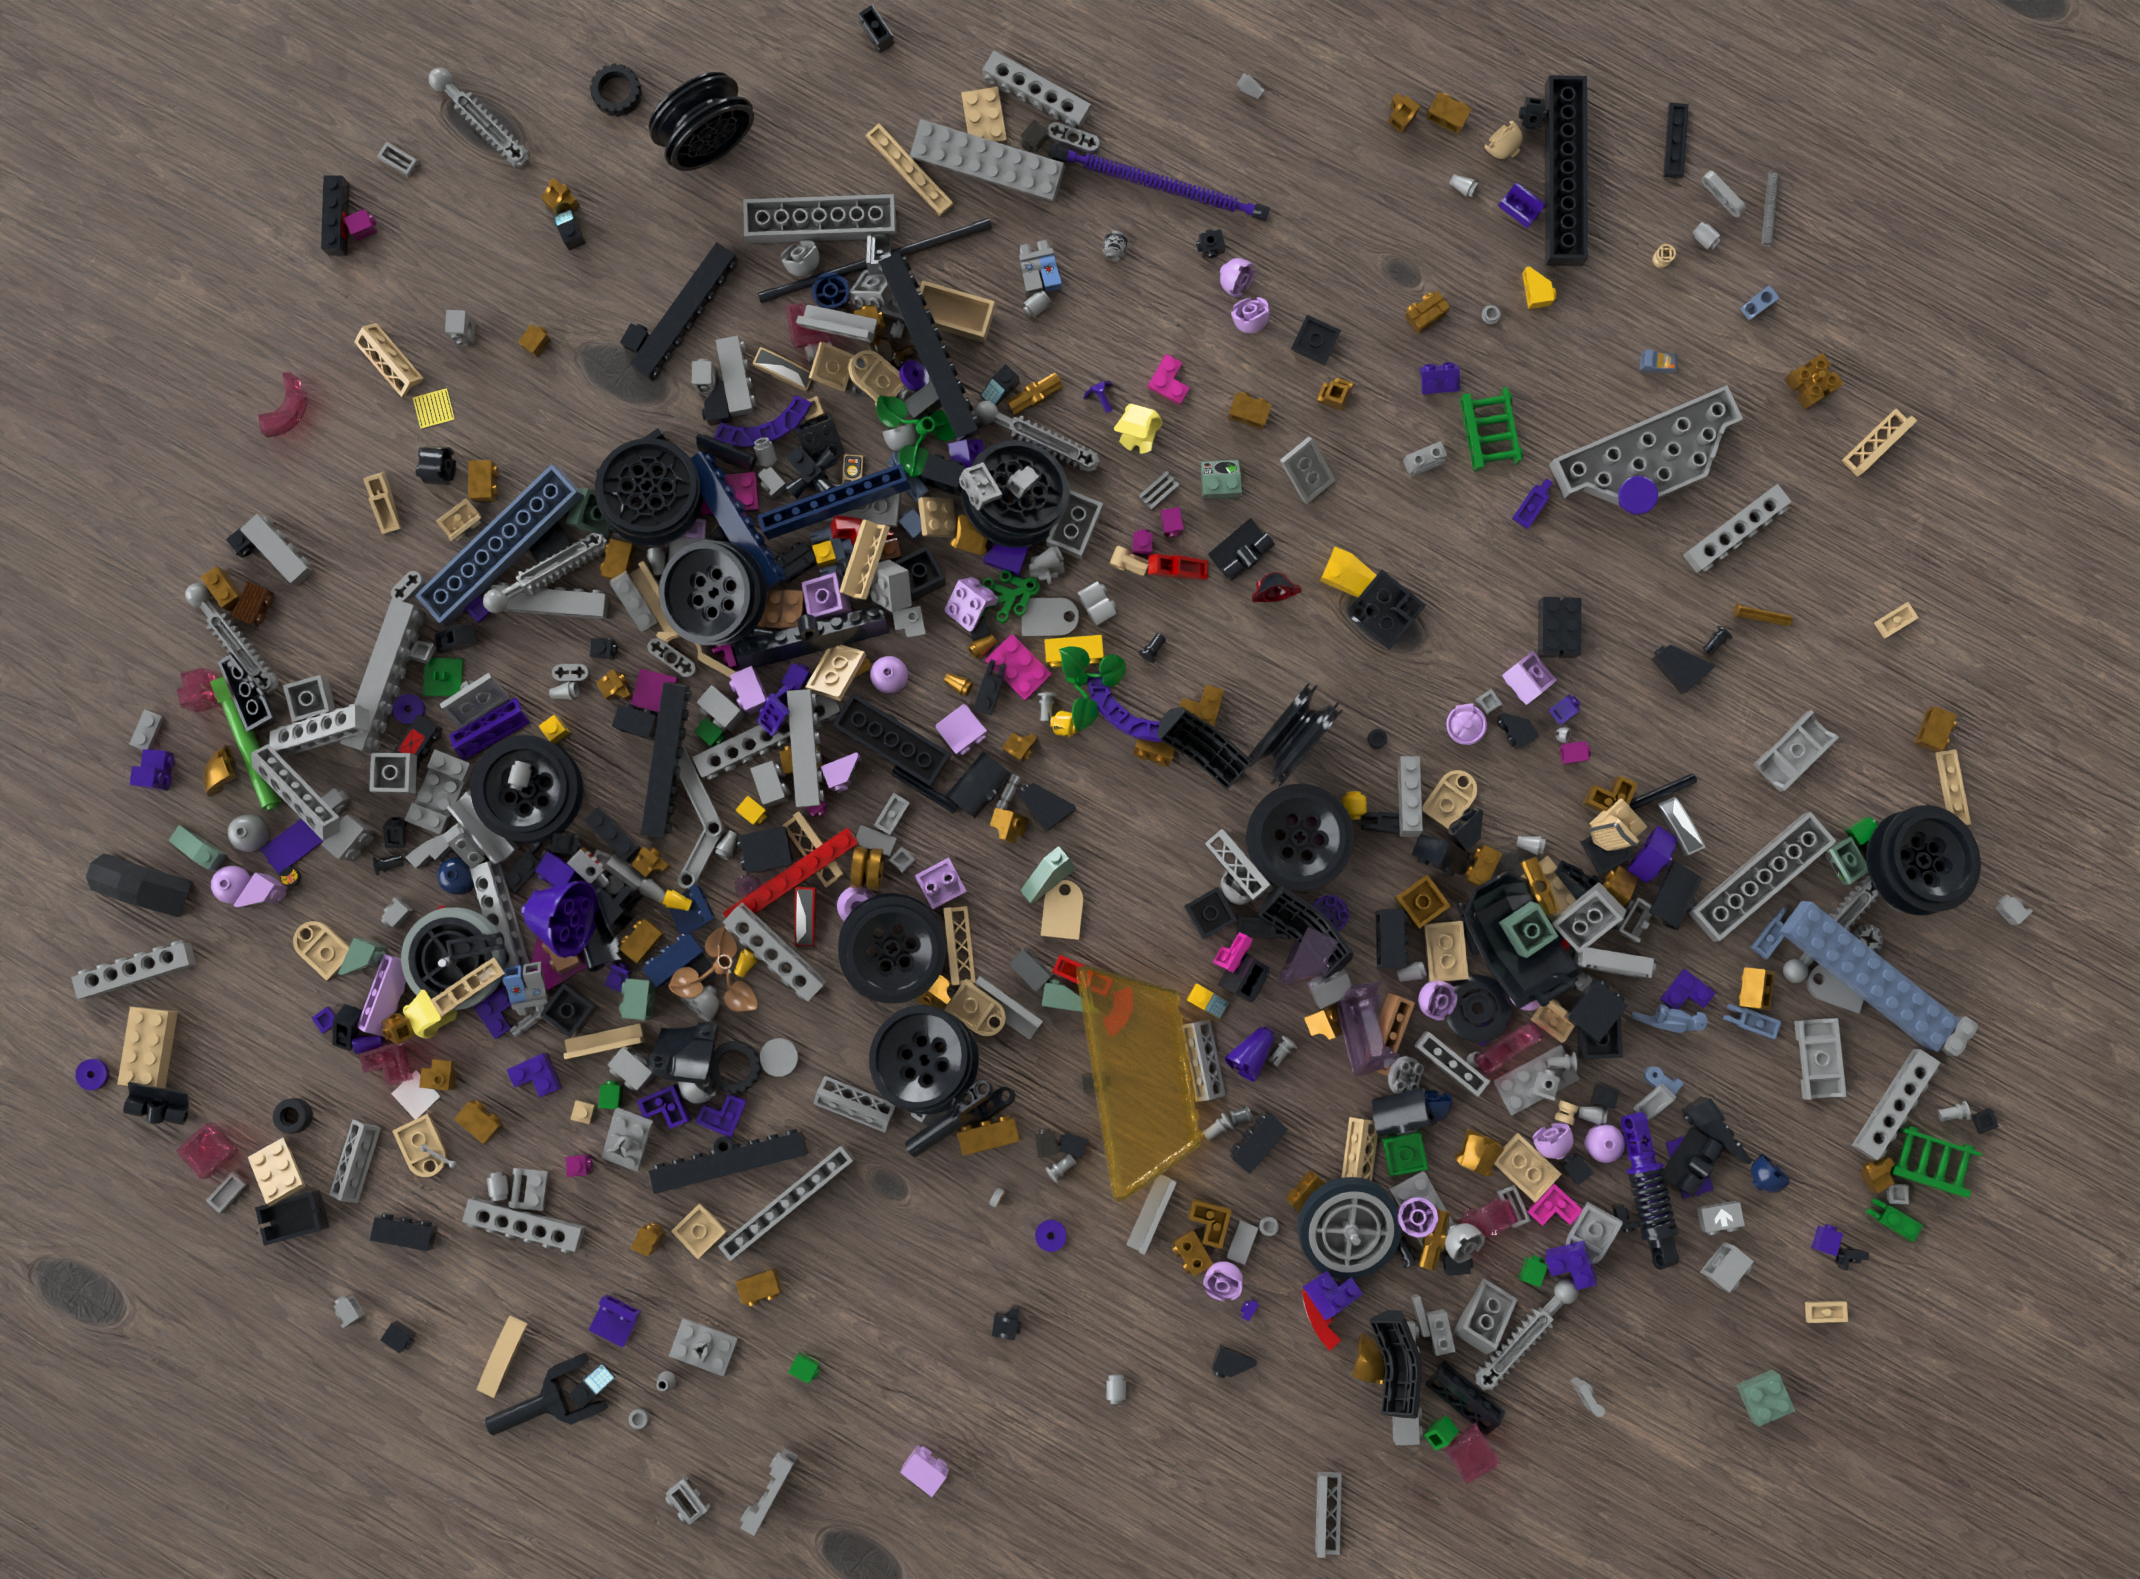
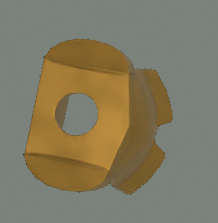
M959 515L956 517L955 537L948 544L954 547V549L957 548L980 556L987 554L985 544L988 539L983 537L972 526L967 516Z
M1467 1129L1462 1149L1454 1158L1460 1165L1484 1176H1492V1166L1502 1154L1504 1148L1499 1142L1471 1129Z

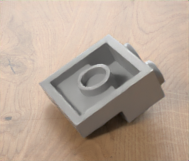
M869 270L862 272L849 291L853 305L859 308L866 305L876 306V308L886 306L893 296L884 274L870 275Z

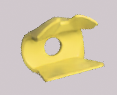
M1129 404L1126 406V412L1116 424L1114 430L1123 433L1119 442L1125 448L1132 451L1137 445L1140 448V454L1148 453L1152 450L1156 431L1162 426V419L1155 410Z
M421 990L412 1003L404 1007L403 1014L409 1019L411 1027L417 1036L429 1039L437 1033L440 1027L456 1019L457 1010H451L445 1015L440 1016L430 1001L431 998L426 990Z

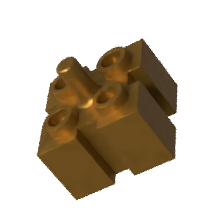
M1823 353L1810 360L1805 366L1802 365L1791 372L1784 379L1792 391L1797 389L1800 394L1797 399L1805 410L1844 385L1836 372L1831 374L1828 368L1831 364Z

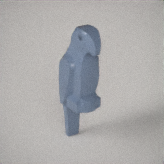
M1659 1004L1656 1015L1653 1016L1632 1012V1018L1677 1033L1701 1031L1708 1024L1707 1015L1702 1012H1697V1015L1691 1016L1684 1011L1669 1009L1662 1004Z

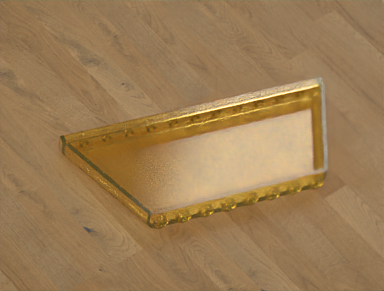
M1081 966L1077 967L1076 974L1111 1191L1115 1201H1125L1199 1148L1203 1140L1202 1131L1198 1128L1197 1122L1199 1121L1198 1110H1195L1194 1104L1196 1102V1094L1191 1086L1193 1075L1188 1068L1190 1057L1189 1053L1185 1050L1187 1039L1185 1033L1182 1032L1181 1026L1183 1025V1016L1179 1013L1178 1007L1180 1005V997L1176 994V990L1094 967Z

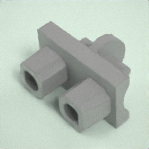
M1038 556L1031 557V564H1029L1030 575L1033 578H1039V581L1047 579V583L1052 584L1051 578H1057L1058 574L1065 573L1063 560L1059 564L1039 569L1034 560Z

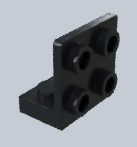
M831 413L799 424L796 427L803 449L815 463L826 448L835 457L845 454Z

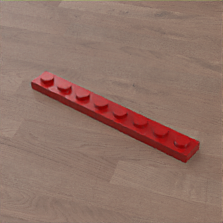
M849 827L844 829L725 910L723 915L727 918L740 903H743L754 914H757L857 846L859 842Z

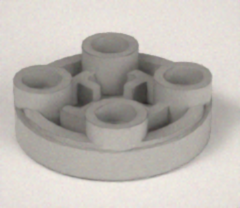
M1409 1056L1398 1058L1391 1066L1388 1074L1390 1089L1396 1094L1419 1089L1424 1066Z

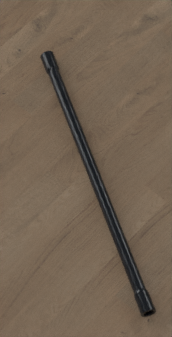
M986 218L971 225L891 250V255L900 252L903 257L974 233L977 234L990 230L992 225L990 219ZM866 259L758 292L759 300L761 303H765L780 296L811 287L820 275L827 272L837 273L842 277L868 268Z

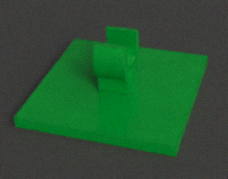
M431 658L428 664L424 663L423 696H453L461 691L463 659Z

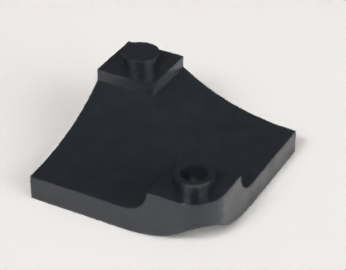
M1381 569L1351 605L1349 616L1390 650L1424 609L1426 604ZM1357 608L1362 610V614L1359 616L1355 614Z
M698 1022V1025L688 1028H661L655 1050L651 1053L648 1061L650 1071L666 1080L706 1085L715 1055L714 1048L719 1035L718 1025Z

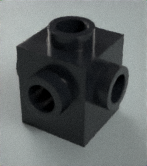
M1525 97L1524 106L1520 107L1518 115L1522 126L1528 129L1541 128L1542 121H1545L1547 116L1544 99Z
M1208 229L1199 234L1196 247L1198 253L1201 252L1202 258H1216L1219 254L1225 252V243L1221 229L1215 231Z

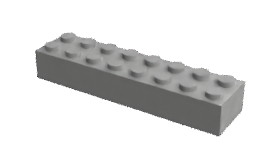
M920 119L910 157L914 160L1054 203L1065 170V164L922 119Z
M894 194L743 199L744 237L748 244L799 242L802 240H867L868 233L887 234L885 239L897 238L896 201Z
M391 599L354 703L370 710L369 732L341 740L340 744L370 754L379 750L381 744L380 737L387 728L386 721L388 715H391L393 711L394 698L399 694L400 681L406 675V664L411 660L409 654L419 638V628L425 621V611L412 604Z
M1811 812L1804 813L1696 904L1688 913L1713 942L1721 941L1837 841Z

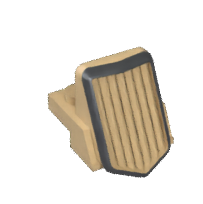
M1621 798L1607 811L1603 810L1589 823L1592 826L1590 828V835L1593 843L1607 851L1636 846L1640 842L1636 837L1647 828L1645 823Z

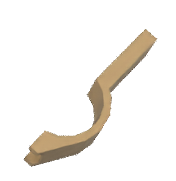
M658 632L656 635L666 643L681 637L676 632ZM695 643L700 662L731 678V674L736 673L734 670L703 654L701 645Z

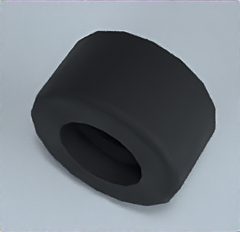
M300 1098L283 1100L276 1105L272 1119L279 1131L286 1134H294L304 1131L309 1127L313 1112L311 1106L306 1101ZM291 1108L296 1109L299 1114L298 1121L294 1124L287 1120V1112Z

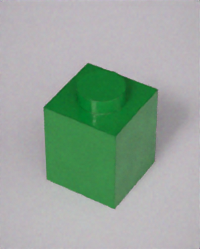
M706 717L693 731L711 747L722 743L726 734Z
M1869 816L1862 818L1844 831L1848 837H1852L1856 846H1859L1870 839L1878 823Z
M606 1080V1084H600L598 1108L616 1109L618 1107L621 1109L624 1085H618V1081Z
M1532 1254L1531 1258L1525 1256L1518 1278L1529 1284L1541 1287L1548 1265L1543 1262V1258Z
M799 1352L788 1373L809 1384L812 1379L816 1380L821 1369L818 1366L820 1362Z
M1446 1415L1433 1421L1423 1436L1434 1450L1437 1451L1448 1446L1459 1430Z

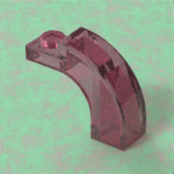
M291 372L283 373L285 400L283 404L273 412L258 415L261 433L268 438L282 435L293 429L305 413L307 393L299 389L301 387L300 380Z
M1531 1021L1496 1041L1478 1055L1474 1061L1486 1076L1499 1069L1506 1061L1520 1051L1540 1041L1544 1036L1534 1022Z

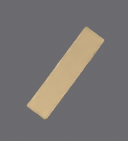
M493 957L430 1001L440 1016H443L500 978L505 972L495 957Z
M512 1316L508 1317L476 1390L493 1398L497 1395L511 1361L517 1353L527 1323Z

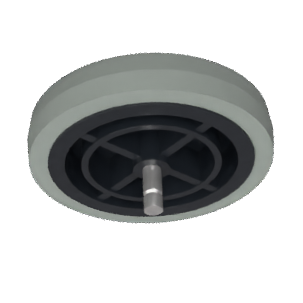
M442 908L421 918L408 932L401 952L403 974L412 991L418 995L421 990H426L429 997L433 999L493 957H495L502 969L505 968V947L501 950L490 951V953L455 960H450L446 941L485 933L486 935L497 933V929L481 914L465 908ZM501 937L487 940L489 947L503 944ZM503 975L452 1010L466 1009L484 1001L497 988Z

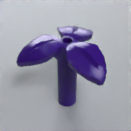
M1102 381L1090 387L1085 392L1083 399L1086 400L1091 393H1096L1105 412L1108 413L1113 409L1104 393L1105 386H1113L1111 381Z

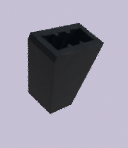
M1671 644L1667 647L1663 645L1654 652L1655 656L1651 659L1680 694L1689 690L1715 668L1713 664Z
M1027 783L1019 789L1020 793L1018 796L1045 832L1077 810L1074 804L1035 783L1031 785Z

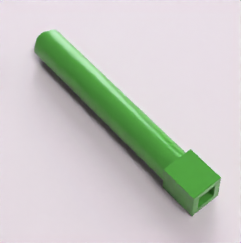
M224 676L211 681L212 689L218 703L222 704L262 809H267V811L277 809L281 803L279 795L252 768L251 753L260 749L254 731L246 732Z

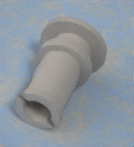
M1051 692L1038 693V696H1041V700H1039V703H1041L1040 720L1051 721L1052 704H1054L1052 700L1056 694Z
M1282 1036L1284 1041L1278 1044L1279 1047L1269 1057V1060L1274 1062L1273 1064L1277 1067L1288 1053H1292V1048H1298L1291 1039Z
M1572 1052V1056L1565 1054L1563 1057H1547L1548 1070L1559 1068L1570 1070V1068H1573L1574 1071H1577L1578 1059L1575 1052Z
M1962 1101V1105L1955 1104V1107L1939 1109L1938 1116L1941 1122L1956 1118L1961 1120L1963 1117L1971 1120V1111L1967 1102Z
M1221 1113V1119H1216L1213 1125L1203 1130V1134L1209 1141L1220 1133L1226 1132L1229 1127L1234 1129L1231 1120L1224 1113Z
M1068 1154L1059 1163H1054L1051 1169L1046 1167V1171L1053 1181L1059 1183L1057 1178L1063 1177V1173L1077 1163Z

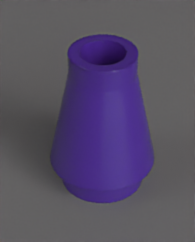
M357 1036V1038L352 1039L354 1053L362 1055L383 1047L382 1037Z

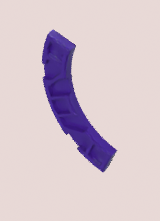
M795 395L789 406L776 419L750 428L734 427L721 422L714 439L721 441V443H730L732 446L754 447V442L760 438H769V441L774 442L794 430L806 417L813 403Z
M1088 677L1087 686L1092 700L1096 701L1101 715L1110 724L1135 738L1163 742L1157 736L1159 722L1139 719L1131 715L1130 712L1114 700L1109 687L1103 685L1102 677Z

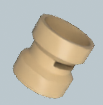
M1669 244L1661 245L1653 255V264L1661 269L1669 266L1676 255L1674 247Z
M1560 1100L1558 1105L1560 1109L1555 1114L1554 1119L1573 1125L1575 1121L1574 1114L1578 1112L1579 1107Z

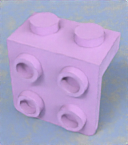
M976 578L958 580L945 607V613L968 631H973L984 608L996 605L999 598L993 594L992 590L983 587Z
M965 704L936 724V729L957 756L960 754L962 756L971 750L970 747L973 744L981 743L986 739L985 735L988 734L984 726L980 724Z

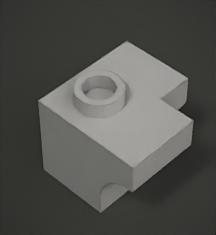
M920 606L892 612L895 630H905L907 639L926 635L923 613Z

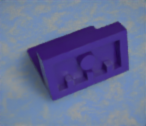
M794 682L789 686L784 685L777 694L772 693L765 700L766 705L759 711L760 715L757 722L772 737L778 734L790 713L785 705L788 701L787 691H794L796 687Z
M606 1294L598 1304L600 1307L589 1331L620 1347H624L641 1311Z

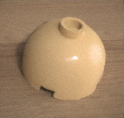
M1514 121L1509 122L1510 126L1506 127L1503 125L1490 137L1489 141L1491 143L1489 146L1485 144V149L1493 157L1505 159L1511 156L1513 158L1519 153L1523 137L1520 128Z

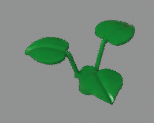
M882 395L878 397L876 404L877 415L885 426L896 428L900 422L902 424H916V431L920 434V438L916 442L915 447L913 445H905L900 450L898 459L910 477L919 476L923 472L929 454L926 449L918 448L925 435L934 430L935 437L941 441H950L955 438V433L945 411H936L930 417H924L922 420H903L907 416V406L901 399Z
M1069 646L1060 648L1059 651L1062 670L1066 675L1067 682L1074 684V688L1078 689L1084 696V698H1077L1072 707V719L1075 729L1082 731L1094 723L1098 717L1099 709L1096 701L1088 700V695L1080 686L1087 682L1088 677H1102V683L1105 686L1117 685L1124 677L1126 662L1118 655L1110 654L1101 660L1099 665L1100 674L1085 673L1084 668L1090 662L1088 652L1080 647Z

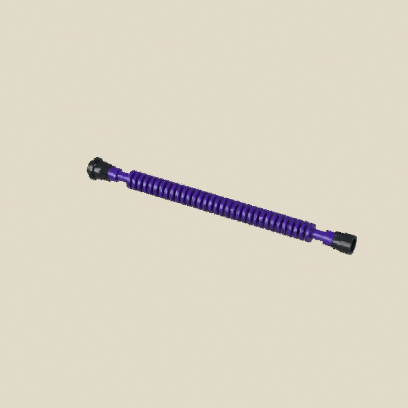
M1058 142L1050 146L1048 156H1051L1053 160L1072 163L1075 161L1084 164L1085 169H1087V166L1089 170L1093 167V171H1096L1098 168L1097 172L1100 173L1102 170V174H1105L1107 171V175H1110L1112 172V177L1116 173V178H1119L1121 175L1120 179L1122 180L1126 176V181L1130 178V182H1133L1135 179L1134 183L1137 184L1139 180V185H1142L1144 182L1143 186H1147V183H1149L1148 187L1151 188L1153 184V189H1156L1158 186L1157 190H1161V187H1163V192L1167 189V193H1170V190H1172L1171 194L1174 195L1176 191L1177 196L1181 193L1180 197L1186 194L1185 198L1188 199L1190 195V200H1193V197H1195L1194 201L1200 198L1199 202L1202 203L1204 199V204L1209 201L1208 205L1211 206L1212 202H1214V207H1216V204H1218L1217 208L1223 205L1222 209L1225 210L1227 206V211L1231 207V212L1237 209L1251 215L1252 218L1264 222L1267 221L1270 211L1268 206L1251 203L1247 205L1237 202V197L1233 200L1234 196L1228 199L1229 195L1226 194L1224 198V193H1221V196H1219L1220 192L1214 195V190L1210 194V189H1207V192H1205L1206 188L1200 191V186H1198V189H1196L1197 185H1193V188H1191L1192 184L1189 183L1187 187V182H1184V185H1182L1183 181L1177 184L1178 180L1176 179L1173 183V178H1170V181H1168L1169 177H1166L1164 180L1163 175L1159 179V174H1156V177H1154L1155 173L1152 172L1150 176L1149 171H1147V174H1145L1146 170H1143L1141 173L1139 168L1136 172V167H1133V170H1131L1132 166H1129L1127 169L1126 164L1122 168V163L1118 166V162H1115L1113 165L1112 160H1110V163H1108L1109 159H1106L1104 162L1102 157L1099 161L1100 157L1097 156L1095 159V155H1092L1090 158L1088 153L1086 157L1076 154L1077 152L1059 145Z

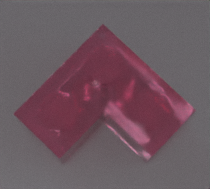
M804 302L785 306L791 342L795 349L806 347L812 343L831 342L830 333L803 328L796 323L798 315L804 317L806 309Z
M199 668L180 673L183 687L177 689L181 708L200 712L218 707L217 699L210 683L215 678L210 670Z
M403 1042L398 1045L393 1043L359 1054L363 1073L383 1069L387 1086L413 1080Z
M1500 1198L1490 1201V1205L1479 1208V1211L1471 1209L1464 1212L1465 1216L1458 1221L1460 1224L1468 1223L1477 1227L1486 1238L1501 1233L1516 1223L1518 1219L1510 1200L1505 1199L1501 1201Z

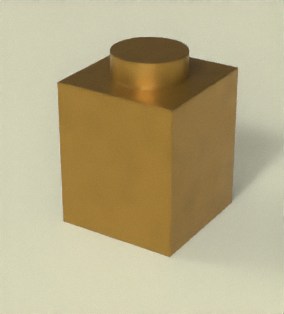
M530 324L518 343L538 358L551 339L546 335L548 332L539 325L536 328Z

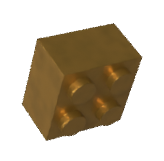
M1428 875L1423 876L1393 898L1399 907L1404 909V913H1407V917L1415 929H1420L1450 907V904Z

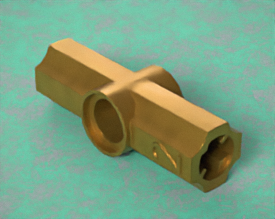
M1053 373L1039 382L1035 381L1027 385L1022 392L1006 400L1015 416L1031 406L1035 407L1043 403L1048 396L1062 389L1063 384L1058 375Z
M1537 857L1520 863L1528 879L1531 893L1534 894L1537 903L1545 915L1548 916L1559 911L1560 909L1550 889V882L1546 879ZM1538 881L1542 882L1544 885V890L1542 892H1539L1536 889V883Z
M1436 1209L1438 1222L1433 1232L1423 1237L1422 1245L1424 1246L1418 1265L1434 1271L1437 1268L1440 1252L1445 1246L1446 1229L1451 1214L1440 1209Z

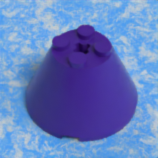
M574 881L540 891L535 890L527 904L523 905L521 914L524 916L527 927L557 956L562 958L574 957L586 947L596 927V923H594L595 912H598L599 909L597 894L593 886L584 881Z

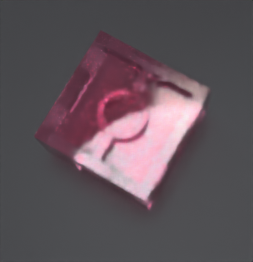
M215 1122L204 1124L176 1150L201 1180L211 1178L224 1161L232 1159L239 1152L237 1147Z
M1476 1423L1465 1429L1466 1434L1456 1440L1453 1439L1448 1446L1444 1447L1466 1484L1501 1464Z

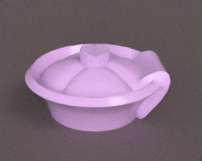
M1471 703L1456 705L1447 718L1446 726L1450 737L1454 741L1463 745H1471L1483 738L1487 729V721L1482 711Z
M851 887L846 889L840 895L837 902V910L841 919L845 921L857 905L875 896L874 892L866 887L862 889Z

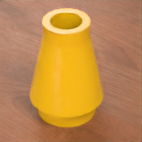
M667 889L662 904L666 905V908L689 911L692 900L675 890L670 891Z
M745 947L744 951H741L734 970L736 975L744 977L758 961L752 949Z

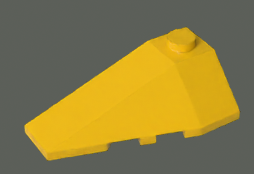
M1334 547L1320 582L1359 597L1376 577V574L1352 553Z

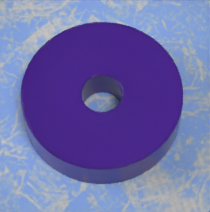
M909 360L900 368L899 376L902 383L913 391L920 390L929 382V375L925 366L918 361Z
M404 694L395 700L393 714L399 722L411 725L418 714L424 716L425 705L419 697L413 694ZM411 706V712L407 713V707Z
M85 1060L76 1069V1081L85 1090L100 1089L109 1079V1068L102 1060ZM92 1071L94 1072L93 1078L90 1076Z
M1054 1219L1041 1222L1035 1233L1038 1246L1048 1252L1059 1250L1066 1241V1230L1062 1223ZM1049 1232L1054 1233L1055 1236L1053 1239H1049L1047 1237V1234Z

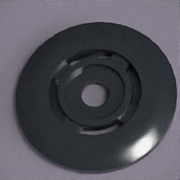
M1469 975V979L1458 980L1452 985L1455 988L1454 993L1457 994V1003L1454 1011L1450 1015L1447 1014L1445 1019L1456 1035L1467 1041L1481 1043L1493 1040L1505 1031L1511 1020L1512 1003L1509 995L1498 981L1484 975ZM1478 989L1480 991L1479 993L1470 994L1466 999L1462 997L1471 990ZM1481 1003L1484 1007L1483 1013L1475 1014L1472 1011L1473 1004ZM1490 1018L1493 1019V1022L1487 1026L1476 1027V1024L1485 1023Z

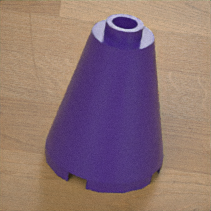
M1267 1027L1256 1029L1226 1055L1224 1059L1226 1064L1231 1069L1235 1067L1239 1071L1237 1074L1251 1082L1256 1081L1260 1076L1274 1042L1273 1031Z

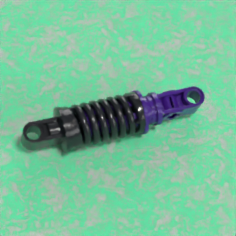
M1636 1112L1623 1116L1621 1126L1628 1149V1159L1632 1164V1167L1627 1169L1626 1173L1628 1174L1631 1188L1635 1189L1632 1191V1195L1639 1196L1634 1198V1202L1638 1204L1635 1207L1636 1210L1641 1211L1638 1212L1637 1217L1644 1218L1639 1220L1642 1234L1641 1239L1648 1240L1652 1262L1657 1269L1662 1270L1677 1265L1679 1262V1255L1674 1236L1679 1234V1230L1675 1224V1219L1672 1218L1674 1213L1671 1210L1672 1204L1669 1203V1191L1665 1188L1667 1187V1182L1664 1181V1164L1656 1163L1655 1161L1656 1152L1653 1149L1646 1115L1643 1112Z

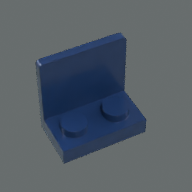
M698 884L689 887L690 890L681 894L692 900L689 911L668 908L680 935L683 933L688 934L717 920L701 886Z

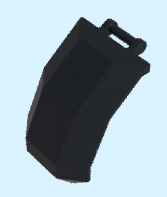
M1505 871L1474 889L1464 911L1465 921L1488 969L1515 1005L1521 1009L1536 1000L1542 1007H1545L1551 1000L1565 992L1575 990L1576 984L1572 979L1582 974L1580 966L1575 964L1557 939H1554L1527 958L1517 954L1499 922L1530 901L1534 903L1536 901L1531 893L1528 879Z

